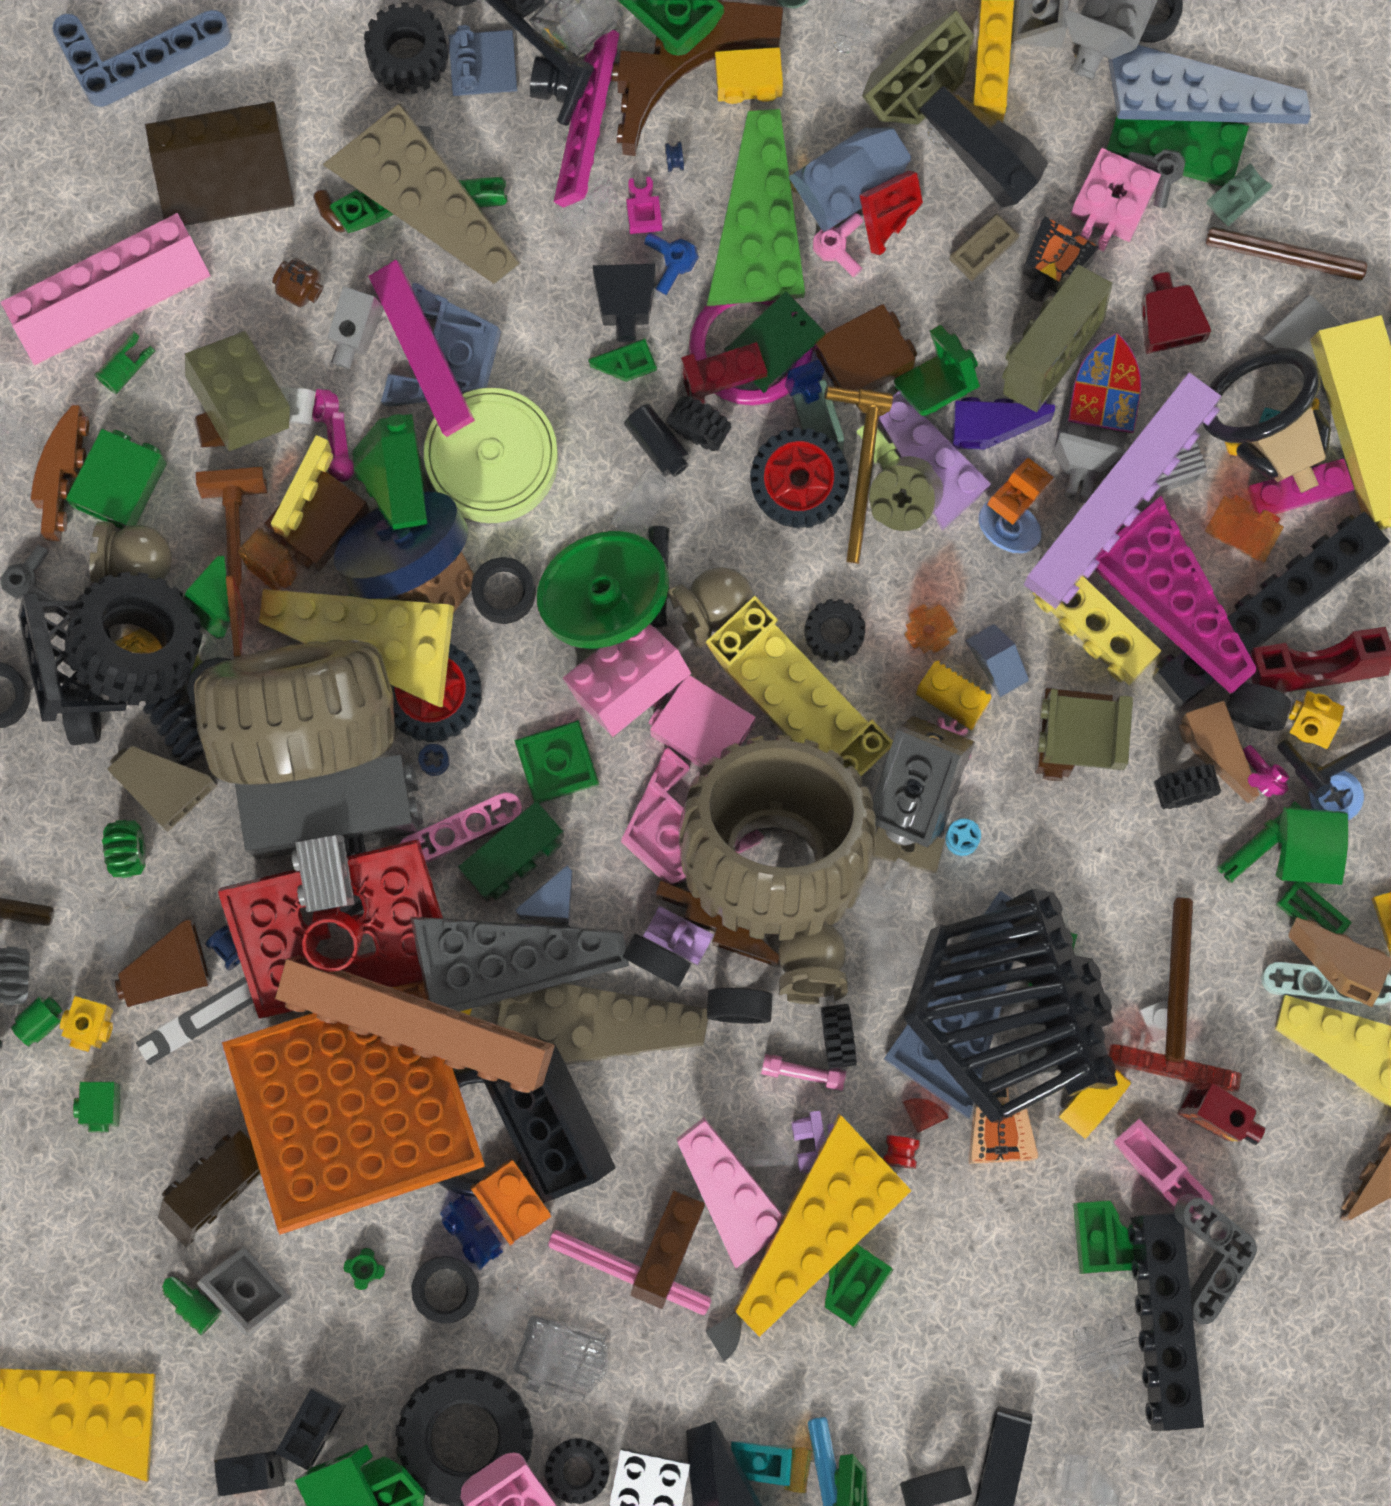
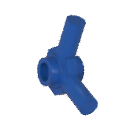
M649 233L645 238L644 244L662 253L667 266L656 290L667 296L677 276L692 271L699 258L697 248L682 238L669 243Z

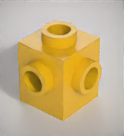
M1306 691L1302 701L1295 700L1289 712L1288 719L1293 720L1290 734L1295 735L1305 743H1314L1328 749L1341 724L1345 706L1333 702L1324 694H1314Z
M74 996L70 1010L66 1009L60 1021V1029L63 1030L61 1036L71 1040L69 1047L89 1052L91 1046L101 1049L103 1042L107 1043L112 1034L113 1023L110 1022L114 1009L101 1003ZM89 1022L88 1027L84 1029L85 1024Z

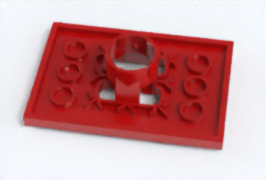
M419 839L347 856L352 892L362 902L364 909L362 914L350 916L347 913L341 912L340 907L320 910L313 913V920L309 925L305 924L300 908L306 906H301L297 893L298 885H302L300 871H295V869L221 887L218 890L259 1019L293 1011L285 1007V1002L277 1000L275 997L286 959L297 955L306 957L308 962L317 969L326 972L343 970L388 987L423 980L410 916L441 919L443 917ZM328 922L336 923L338 926L349 931L354 943V948L349 956L342 959H330L316 951L321 940L332 938ZM369 934L372 936L376 951L357 955L363 935Z

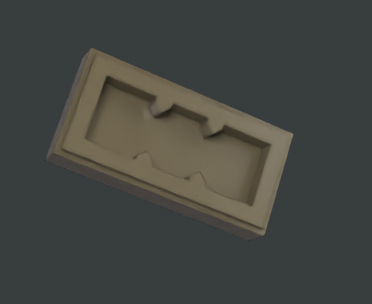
M996 213L950 255L949 260L973 282L1019 239L1020 235Z
M878 827L875 857L936 874L945 839L937 838L928 848L918 843L900 845L888 838L885 829Z

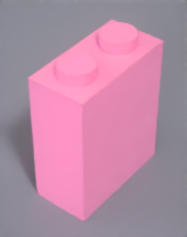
M688 675L668 692L667 696L671 698L664 709L658 707L649 721V724L652 726L650 733L653 738L702 768L712 757L720 759L722 750L729 745L737 743L741 746L754 727L756 717Z

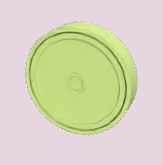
M482 388L466 392L463 396L475 421L446 437L441 432L434 417L427 431L424 443V462L430 484L434 492L443 493L451 497L462 517L481 523H501L514 520L534 509L545 498L553 485L558 468V449L554 430L544 412L534 402L519 393L501 388Z

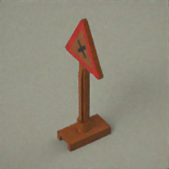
M263 467L196 472V485L201 499L222 497V505L226 509L228 571L226 584L234 657L241 656L245 616V608L240 596L242 583L240 506L243 504L242 495L268 493L267 479H264Z

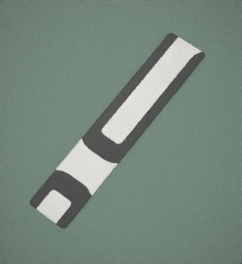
M243 977L137 1041L136 1045L147 1064L155 1063L251 1005L253 1000L246 978Z

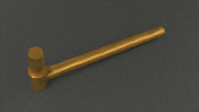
M826 386L824 399L856 404V407L866 414L846 558L847 563L859 564L879 416L890 412L893 395L865 389L855 391Z

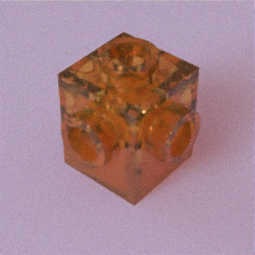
M938 600L929 607L923 603L908 613L910 619L906 621L908 630L904 632V635L914 650L920 647L924 654L929 650L934 654L950 644L948 638L958 632V627L942 602ZM926 625H932L935 629L932 632H926L923 628Z

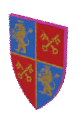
M1118 333L1099 343L1087 355L1080 366L1074 384L1068 422L1133 434L1141 393V376L1134 354Z

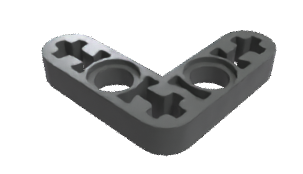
M1186 1194L1180 1197L1175 1205V1218L1181 1225L1215 1250L1190 1290L1193 1320L1201 1324H1209L1217 1318L1254 1260L1257 1253V1244L1252 1236L1209 1202L1195 1195ZM1191 1206H1193L1194 1211L1203 1216L1201 1220L1191 1217L1192 1214L1189 1212ZM1220 1221L1222 1225L1221 1233L1218 1237L1212 1239L1210 1228L1215 1222ZM1231 1240L1240 1243L1239 1245L1242 1247L1240 1253H1238L1239 1251L1234 1246L1228 1244ZM1221 1269H1225L1226 1279L1224 1283L1216 1286L1214 1282L1216 1273ZM1209 1289V1290L1214 1291V1292H1215L1214 1296H1212V1294L1208 1293L1207 1290ZM1201 1302L1205 1306L1203 1312L1198 1307Z

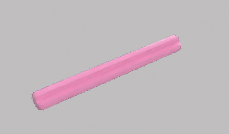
M558 1230L552 1233L548 1242V1246L551 1249L631 1284H634L641 1268ZM676 1282L673 1283L667 1300L701 1315L707 1313L711 1304L710 1297Z

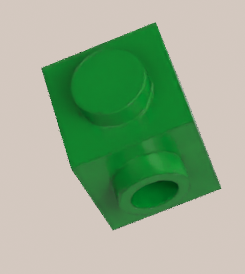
M80 1082L79 1097H75L73 1102L74 1118H78V1124L88 1127V1132L109 1133V1126H119L120 1084L116 1082Z

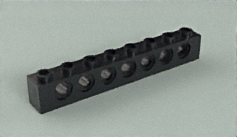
M1365 511L1356 518L1350 514L1336 526L1339 530L1330 538L1327 534L1320 537L1310 546L1314 551L1305 558L1301 554L1297 555L1285 565L1288 571L1279 578L1276 574L1271 575L1259 586L1262 589L1261 592L1254 597L1247 594L1234 605L1236 611L1227 618L1235 633H1238L1249 654L1252 653L1253 648L1264 644L1387 547L1390 543L1389 539ZM1346 542L1350 544L1353 548V554L1343 553L1340 550L1339 543ZM1321 562L1325 564L1328 574L1318 573L1314 569L1313 563ZM1288 582L1298 583L1302 587V594L1292 593L1288 588ZM1268 601L1273 603L1277 613H1266L1262 608V602ZM1236 622H1246L1251 628V633H1240L1236 628ZM1184 651L1177 657H1174L1171 653L1156 665L1159 671L1153 677L1154 681L1178 710L1216 681L1200 665H1198L1200 669L1199 674H1189L1184 668V662H1196Z

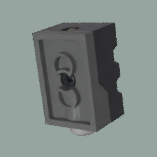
M915 716L910 717L897 729L873 797L876 826L885 829L891 841L900 845L918 843L928 848L943 833L950 814L952 801L958 792L961 783L960 779L969 761L975 741Z

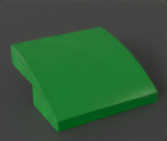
M1284 807L1277 840L1282 843L1275 876L1282 881L1342 885L1348 851V814L1342 811Z

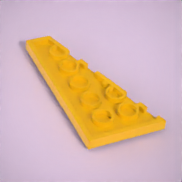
M0 1369V1426L134 1478L149 1482L156 1374Z

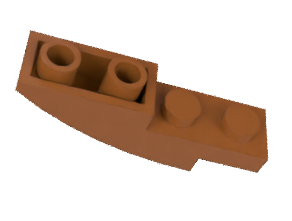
M72 405L52 431L43 448L33 479L30 500L36 508L43 509L41 534L47 541L60 542L61 532H66L68 517L67 512H63L64 499L66 500L71 486L70 480H66V478H77L80 468H82L87 458L86 449L82 448L83 436L89 435L90 423L89 417L85 416L79 405Z

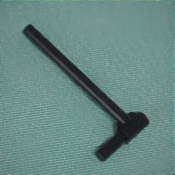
M485 0L567 77V95L557 122L568 126L579 99L584 95L594 67L585 61H577L572 64L504 0Z
M1391 730L1322 767L1319 764L1306 761L1288 740L1280 742L1277 749L1293 766L1295 774L1316 798H1319L1329 791L1332 776L1391 746Z

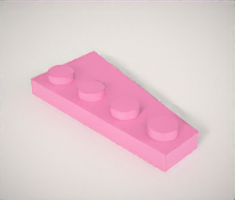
M703 1117L676 1139L736 1269L769 1244L771 1239L773 1240L784 1215Z

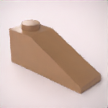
M1221 701L1185 713L1181 719L1182 724L1179 725L1183 742L1185 744L1190 743L1192 751L1207 765H1214L1216 774L1247 803L1254 802L1260 794L1257 787H1251L1248 784V777L1252 773L1225 702Z

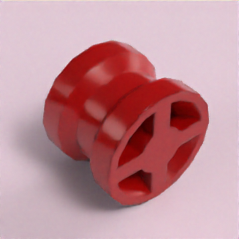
M886 1135L885 1143L888 1146L887 1154L883 1156L886 1164L916 1169L917 1161L914 1156L915 1151L920 1147V1141L908 1137Z

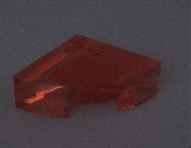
M912 1098L902 1102L917 1134L949 1118L938 1104L930 1100Z

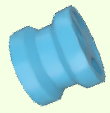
M958 819L950 825L946 833V845L953 854L967 856L978 847L981 840V830L972 820Z

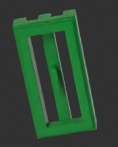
M1295 882L1276 904L1294 921L1296 917L1308 920L1288 903L1291 900L1323 928L1335 934H1343L1352 923L1305 882ZM1298 889L1340 924L1339 928L1337 929L1295 894Z

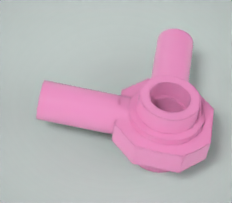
M854 213L838 228L832 227L825 232L821 229L813 237V251L823 261L836 260L852 277H855L860 273L862 267L846 252V237L863 223V219L859 214Z

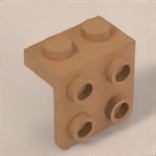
M461 551L456 559L440 574L423 585L397 596L401 601L449 604L454 606V614L471 591L474 573Z

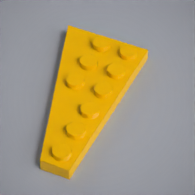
M840 1114L836 1117L832 1130L826 1141L821 1145L818 1156L809 1173H806L781 1220L778 1231L773 1240L771 1239L756 1272L752 1274L734 1308L735 1312L759 1337L912 1191Z

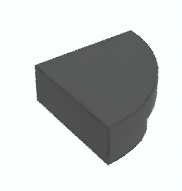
M736 1313L706 1331L723 1361H726L734 1353L740 1341L741 1327Z

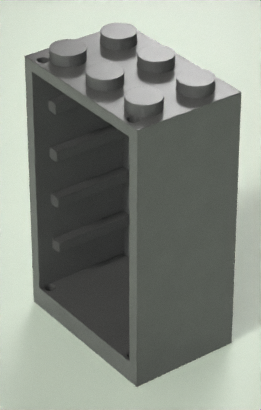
M401 755L377 758L344 771L309 779L272 784L248 785L235 783L244 848L246 852L258 860L290 855L292 851L296 850L295 842L334 835H343L344 839L348 840L363 838L364 842L411 835L419 831L418 825L424 824L421 804L416 800V797H413V791H419L416 771H414L413 766L411 767L410 762H405Z

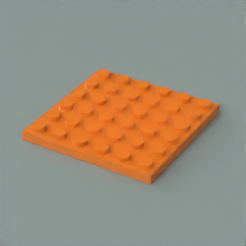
M423 980L392 987L427 1000ZM316 1013L222 1042L279 1235L485 1167L453 1068L445 1064V1059L434 1055L432 1058L416 1055L412 1052V1047L403 1044L401 1046L385 1044L380 1040L381 1036L372 1033L368 1035L354 1033L348 1029L349 1025L339 1021L335 1024L323 1022L317 1019Z

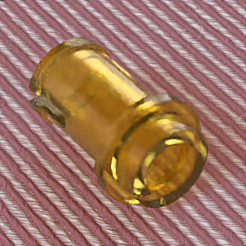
M792 1446L790 1486H785L784 1490L807 1493L806 1488L810 1464L815 1461V1458L812 1457L813 1450Z

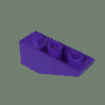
M976 397L962 398L961 401H955L953 408L952 445L956 449L985 450L1051 421L1055 412V405L1047 404L1045 401L1038 412H1035L1007 398L996 399L994 402H981Z

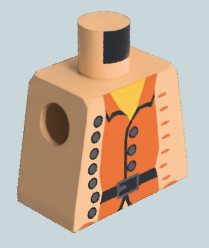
M1009 1088L994 1094L1002 1105L1009 1102ZM977 1105L974 1107L969 1164L1034 1161L1038 1159L1027 1108L1003 1121L991 1123Z

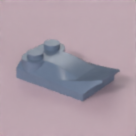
M865 127L790 175L789 179L822 231L825 232L862 208L860 194L904 173L911 161V155L894 128Z

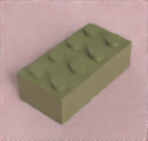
M1079 264L1071 275L1065 274L1057 287L1058 292L1054 297L1049 296L1045 300L1040 310V316L1037 320L1031 319L1024 329L1022 340L1019 343L1014 342L1006 354L1005 360L1008 361V365L1002 375V379L1005 380L1004 395L1038 412L1104 323L1112 282Z

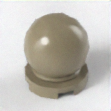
M98 521L96 523L92 537H99L97 553L90 552L89 570L91 583H98L100 578L107 575H112L115 578L121 572H130V575L137 576L138 572L149 574L148 578L157 580L158 577L164 580L169 574L172 563L168 541L156 529L143 525H132L116 532L115 525L112 522Z
M716 567L704 571L694 579L690 589H687L680 583L668 590L673 609L680 606L687 622L682 624L685 632L696 647L699 646V648L707 645L705 642L711 637V633L718 631L754 597L748 580L737 570L724 567Z
M824 922L822 930L814 935L806 937L802 931L795 933L792 940L780 941L777 954L779 955L780 966L785 972L778 981L780 996L787 994V1001L792 1003L815 1005L820 1004V997L834 995V1001H837L847 995L848 978L845 973L840 971L845 963L846 947L842 935L833 925H828Z

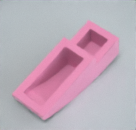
M1140 1119L1114 1141V1144L1173 1212L1177 1201L1186 1194L1195 1195L1206 1200L1211 1205L1214 1204L1213 1196L1188 1172L1187 1166ZM1191 1206L1189 1212L1192 1214L1191 1217L1198 1219L1201 1215L1194 1211L1193 1206Z

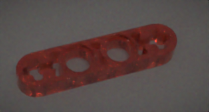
M1110 1045L1108 1055L1117 1066L1195 1084L1213 1083L1223 1090L1239 1092L1242 1074L1239 1072L1185 1059L1182 1062H1170L1166 1060L1163 1054L1123 1045Z

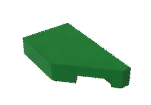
M645 338L588 359L591 368L625 382L657 371Z

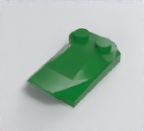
M618 0L663 42V47L667 52L678 56L688 53L715 28L724 14V6L717 0Z

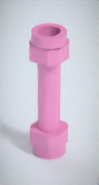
M765 1054L761 1074L778 1078L780 1074L826 1084L825 1088L843 1091L846 1070L839 1068L824 1070L782 1061L781 1056Z

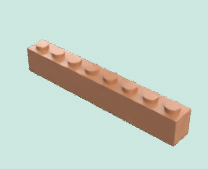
M300 955L286 959L275 999L285 1002V1007L296 1012L311 1011L316 1013L317 1019L323 1022L335 1024L339 1021L349 1025L348 1029L354 1033L361 1035L372 1033L381 1036L380 1040L385 1044L391 1046H401L403 1044L412 1047V1052L416 1055L426 1058H432L433 1055L445 1059V1064L452 1068L465 1069V1067L478 1071L477 1075L483 1079L490 1081L501 1079L510 1082L512 1089L529 1093L530 1090L534 1091L543 1085L555 1045L343 970L326 972L317 969L308 962L306 957Z

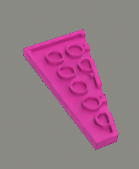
M1160 496L1141 512L1129 527L1125 526L1117 533L1120 538L1109 553L1102 550L1096 558L1100 563L1095 571L1229 693H1233L1256 672V666L1238 633H1235L1223 606L1219 604L1213 593V588L1190 547L1185 543L1178 525L1170 516L1166 504Z

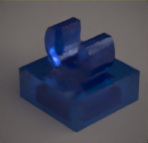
M819 359L789 370L785 387L790 397L802 393L806 404L819 400L818 393L822 392L818 381L822 380L824 368Z

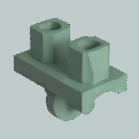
M1249 163L1210 197L1206 204L1229 227L1267 194L1273 186L1257 173L1254 166Z

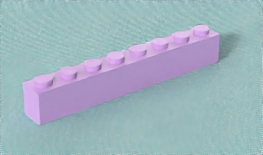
M1189 372L1029 573L1024 586L1055 609H1057L1062 601L1068 604L1080 589L1075 584L1082 576L1088 579L1100 562L1096 558L1102 550L1109 553L1117 543L1120 536L1116 533L1123 524L1129 527L1140 513L1136 508L1143 499L1149 502L1160 488V485L1156 483L1163 473L1169 476L1181 461L1177 458L1183 448L1189 451L1200 437V434L1196 432L1203 423L1209 426L1220 412V409L1216 406L1221 395Z

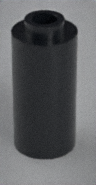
M650 404L639 407L624 421V426L664 476L671 474L673 477H676L689 466L687 460L690 458L689 453Z

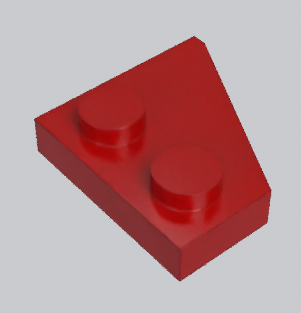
M908 170L859 195L871 253L876 255L883 254L886 250L884 244L893 232L899 234L906 225L907 219L923 203L917 172Z

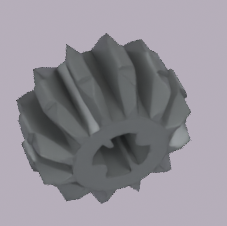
M10 946L0 948V1003H4V1005L24 1004L28 998L30 954L27 949Z

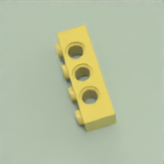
M1083 576L1075 584L1080 589L1074 596L1078 601V606L1074 608L1067 607L1061 602L1057 609H1055L1034 592L1032 593L1036 597L1034 601L1039 608L1046 613L1051 611L1059 618L1060 621L1058 623L1068 635L1073 636L1075 634L1084 642V650L1094 659L1100 657L1109 666L1107 668L1109 674L1120 683L1125 681L1130 685L1162 651ZM1088 618L1098 619L1102 624V629L1099 631L1089 629L1086 625V620ZM1113 641L1122 642L1126 646L1127 652L1124 654L1115 653L1111 649L1110 643Z

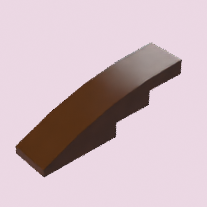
M660 881L656 892V899L686 908L685 920L698 927L715 932L712 946L775 967L778 966L779 955L762 939L750 937V930L739 927L735 932L728 929L722 924V917L720 915L711 917L701 907L700 898H694L690 892Z

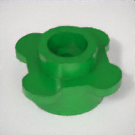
M370 1248L362 1249L360 1255L356 1256L353 1260H346L343 1266L344 1271L349 1273L354 1279V1286L358 1290L367 1289L370 1282L375 1279H382L385 1275L384 1266L377 1263L374 1258L375 1253ZM362 1266H367V1272L363 1273L361 1271Z

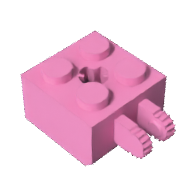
M1101 148L1071 212V216L1086 222L1080 236L1088 240L1094 226L1105 231L1098 241V249L1103 252L1112 235L1130 242L1156 190L1161 174ZM1112 194H1116V195H1118L1119 197H1118V198H1115V197H1113V196H1111V195H1112Z

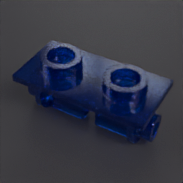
M461 1196L453 1203L450 1202L441 1211L440 1215L442 1216L443 1226L449 1234L457 1237L463 1246L462 1250L465 1257L470 1263L476 1264L479 1270L484 1268L491 1259L494 1260L503 1253V1250L500 1248L502 1243L489 1225L479 1231L474 1227L483 1221L484 1218L470 1199L466 1200L464 1196Z

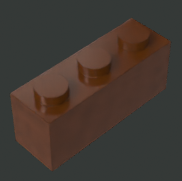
M673 1190L633 1284L630 1296L663 1309L702 1216L705 1203Z

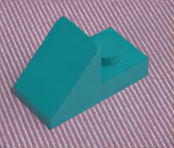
M731 1441V1450L748 1480L790 1486L792 1449L787 1445H765Z

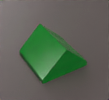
M217 556L186 590L184 600L189 599L195 607L194 614L199 616L201 626L216 639H223L230 624L224 556Z

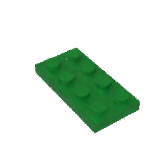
M1116 115L1107 150L1128 159L1130 152L1155 156L1164 149L1179 151L1186 160L1183 176L1223 187L1235 177L1249 126L1236 122L1117 119Z

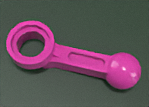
M317 389L315 391L312 417L315 422H323L327 426L328 442L332 450L331 453H333L328 473L338 481L345 482L353 476L354 466L348 455L344 412H338L339 400L335 393L328 389Z

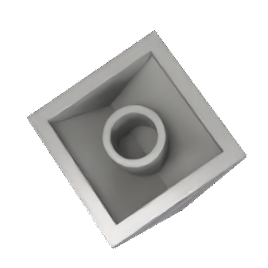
M1015 0L1012 42L1014 44L1062 48L1067 29L1064 13L1066 9L1068 10L1069 0Z
M245 1247L241 1248L197 1283L245 1336H252L291 1298Z

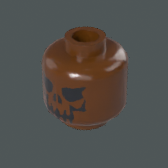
M293 258L289 262L284 260L278 267L272 283L275 284L276 294L300 308L307 305L309 301L315 303L324 288L323 285L319 284L321 273L298 258Z

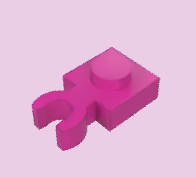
M646 177V187L643 189L636 188L634 179L630 178L628 181V193L631 199H626L630 234L662 231L659 196L651 197L653 193L651 177Z

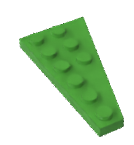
M780 109L748 111L707 306L774 301L786 291L793 299L804 298L805 296Z

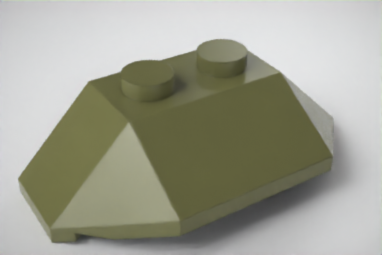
M953 10L915 31L870 73L862 97L880 121L918 125L926 118L919 108L940 87L944 86L953 92L964 82L970 45L973 44L974 35L958 11Z

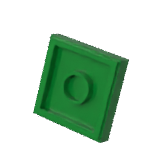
M579 720L514 740L534 802L537 801L541 804L599 785Z

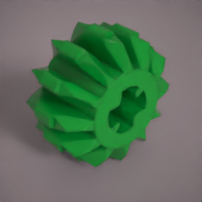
M127 819L108 823L103 830L102 852L104 853V863L107 865V871L113 877L130 878L133 875H141L146 866L145 859L147 858L141 826L135 820L127 821Z

